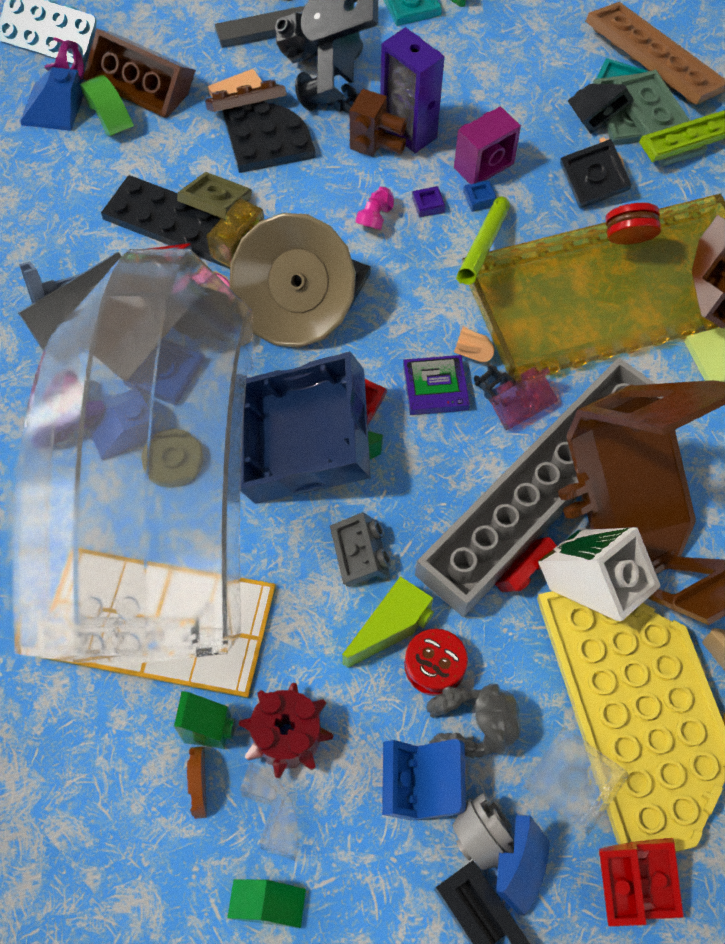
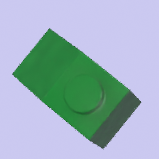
M182 691L174 728L184 743L225 749L226 740H232L235 718H231L228 706L190 692Z

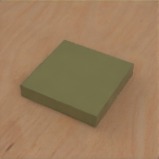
M204 172L178 192L177 201L226 219L251 199L252 189Z

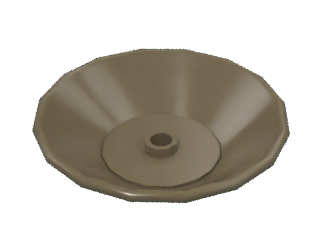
M281 213L258 222L241 239L230 264L229 290L237 314L253 334L275 346L301 348L324 340L343 323L354 300L356 271L348 246L330 225L309 214ZM297 276H300L302 280L300 286H296L294 282Z

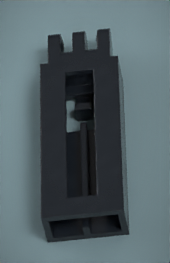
M473 860L435 887L436 894L469 944H494L505 935L511 944H530Z

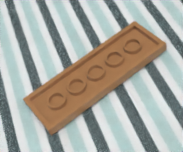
M621 2L588 13L585 22L592 26L595 32L605 36L614 46L621 48L629 54L631 59L641 63L648 71L657 70L663 81L666 82V85L685 96L688 102L698 105L725 92V78Z

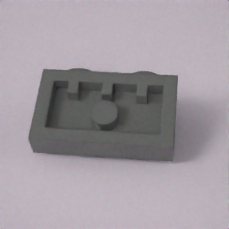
M362 512L330 525L344 585L350 587L375 576L384 580L390 578L388 567L391 566V561L382 545L381 538L384 534L378 520H374Z

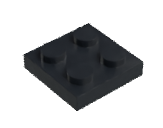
M612 139L560 158L561 167L579 208L631 189L632 184Z

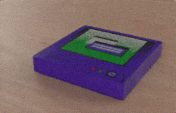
M461 355L403 360L410 415L469 410L470 403Z

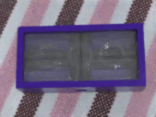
M405 27L381 43L380 94L387 96V113L407 118V127L402 136L390 131L387 132L406 138V147L416 154L437 139L445 56L422 40L420 36Z

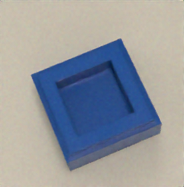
M489 180L464 185L463 193L472 212L491 208L497 196Z

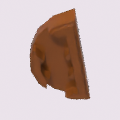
M191 747L189 749L190 759L187 760L188 794L191 795L190 810L194 819L207 818L205 747Z

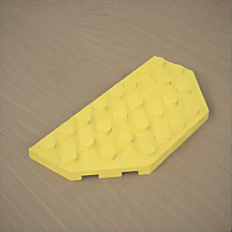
M553 591L539 594L537 601L617 844L673 838L676 853L696 847L725 782V725L687 627L675 620L671 622L654 612L655 609L644 603L638 606L623 621H616Z

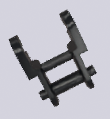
M345 83L341 86V91L343 93L347 91L349 98L345 101L340 99L328 104L332 105L334 103L333 106L336 111H344L349 114V110L352 107L349 102H355L359 94L356 93L355 88Z
M489 364L487 365L488 371L481 377L474 376V384L484 391L486 399L489 401L493 399L494 405L497 406L500 404V400L491 389L500 382L507 386L511 384L512 390L515 391L518 388V384L506 372L502 374L497 370L496 366ZM493 376L496 380L488 385L485 381Z

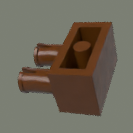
M362 88L349 110L350 149L372 157L380 148L402 155L406 146V138L387 133L386 130L402 136L407 127V118L387 113V96Z

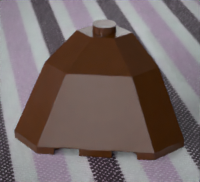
M717 215L699 239L692 267V276L701 315L723 329L725 328V219Z

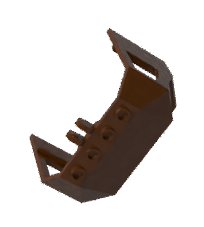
M707 380L645 385L631 384L577 410L566 437L579 483L569 484L559 489L558 494L561 500L567 501L582 495L583 501L574 502L564 507V516L573 519L587 513L591 530L638 527L656 574L666 569L710 574L676 594L658 589L648 598L710 625L725 616V559L681 557L696 523V518L675 429L724 406L725 382Z

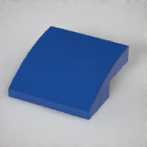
M516 815L514 853H499L496 892L517 915H526L532 906L543 882L549 857L550 841L531 815Z

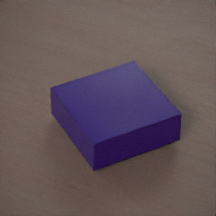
M438 186L412 191V199L419 218L445 213L446 206Z

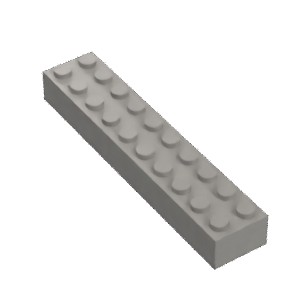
M618 357L417 560L415 576L464 618L521 555L563 513L564 507L572 504L577 498L575 497L568 501L561 500L558 494L559 489L569 484L579 483L566 437L577 410L631 384L645 385L655 383Z

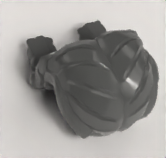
M489 684L483 687L482 690L459 689L449 686L443 689L441 694L432 698L426 706L430 716L435 718V716L448 713L451 709L458 708L464 701L475 705L476 722L485 735L481 743H475L472 740L466 739L461 733H438L429 741V744L452 739L462 740L465 744V756L470 758H480L491 753L502 754L506 751L507 747L519 738L521 733V724L518 717L519 707L515 697L510 692L500 689L498 684Z

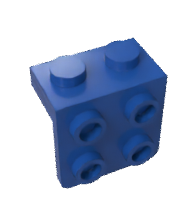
M452 739L421 746L396 740L383 742L382 815L414 821L464 813L466 810L465 744L462 740Z

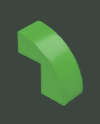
M100 75L79 84L89 109L96 110L106 135L111 136L134 126L122 99L106 76Z

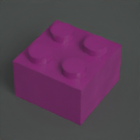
M501 106L491 112H486L482 117L473 122L463 125L458 129L454 169L469 184L486 181L514 165L521 125Z

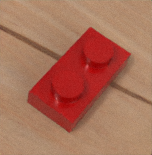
M550 537L537 539L495 585L501 592H519L531 582L530 576L534 571L541 569L538 561L557 547V545Z

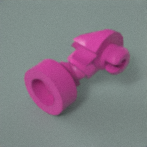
M380 186L377 191L373 192L366 203L365 209L358 211L355 223L381 230L384 219L380 212H389L394 206L392 191L387 187Z

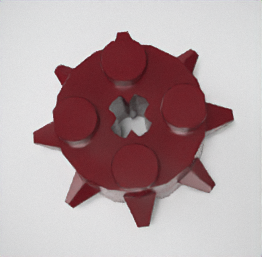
M292 683L288 690L268 693L260 690L257 692L259 703L255 706L251 718L239 720V726L250 731L253 744L247 751L245 758L250 761L263 757L269 765L273 766L275 778H280L285 769L296 768L299 764L304 765L311 771L315 769L316 765L313 755L317 752L320 742L332 740L334 736L333 733L321 728L319 715L326 706L325 700L312 702L310 698L298 692L297 683ZM290 724L294 730L288 729V734L282 735L280 727Z

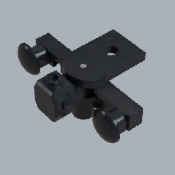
M308 0L303 12H295L277 19L275 24L276 44L281 53L293 64L318 56L317 77L312 78L308 73L301 72L295 80L297 99L306 110L315 111L320 103L326 101L330 103L344 98V94L334 87V77L340 75L348 83L354 82V60L359 57L363 50V42L360 39L359 32L378 25V0Z

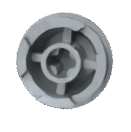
M485 792L474 800L469 798L466 803V810L464 813L459 814L452 824L459 839L456 841V844L467 860L473 859L483 870L498 866L499 853H514V842L511 836L513 833L511 830L512 826L494 802L489 806L487 805L489 801Z

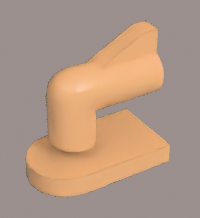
M463 326L454 353L479 362H487L492 359L495 349L486 335L474 332Z

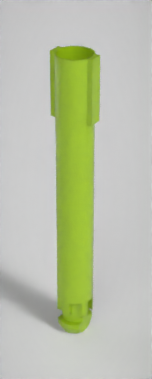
M500 196L494 200L458 271L456 280L459 284L470 285L475 282L511 207L506 197Z

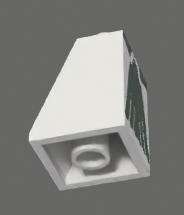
M638 527L577 530L538 561L551 591L616 621H623L661 587Z

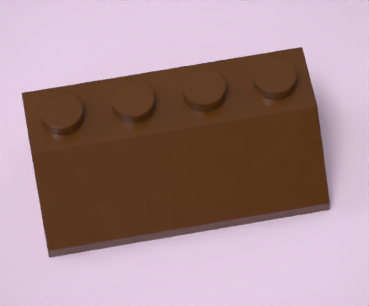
M96 29L83 79L88 81L104 75L112 83L120 97L168 118L188 96L196 70L116 33Z

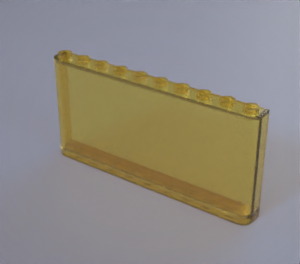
M721 193L660 208L662 231L657 237L645 242L628 245L614 244L607 238L606 222L489 251L475 282L470 284L469 287L507 374L515 381L523 383L536 376L544 374L553 375L562 369L570 367L579 368L588 362L596 360L605 361L614 355L625 352L629 354L634 353L644 347L651 345L660 346L670 340L677 338L686 339L689 335L719 328V326L701 315L692 276V267L699 239L717 215L725 219V200Z

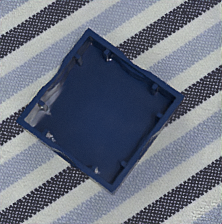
M351 351L311 361L294 369L276 370L238 380V419L241 427V439L238 448V490L252 502L257 504L371 478L364 368Z

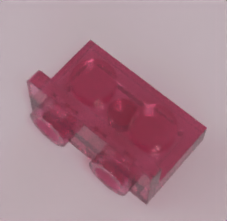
M536 366L520 374L521 381L513 384L512 380L495 388L498 394L489 398V401L505 430L513 428L558 401L545 375L550 373L548 367L539 371Z

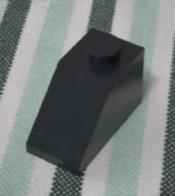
M588 84L568 100L590 134L635 101L624 84Z

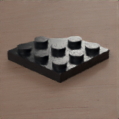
M265 101L222 110L239 173L316 158L309 130L305 122L293 111Z

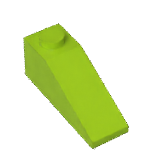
M400 576L342 654L343 665L349 668L413 635L419 626L425 628L434 614V611L431 610L433 597Z

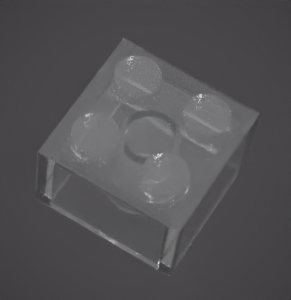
M563 727L523 787L589 835L629 774L613 760L566 727Z

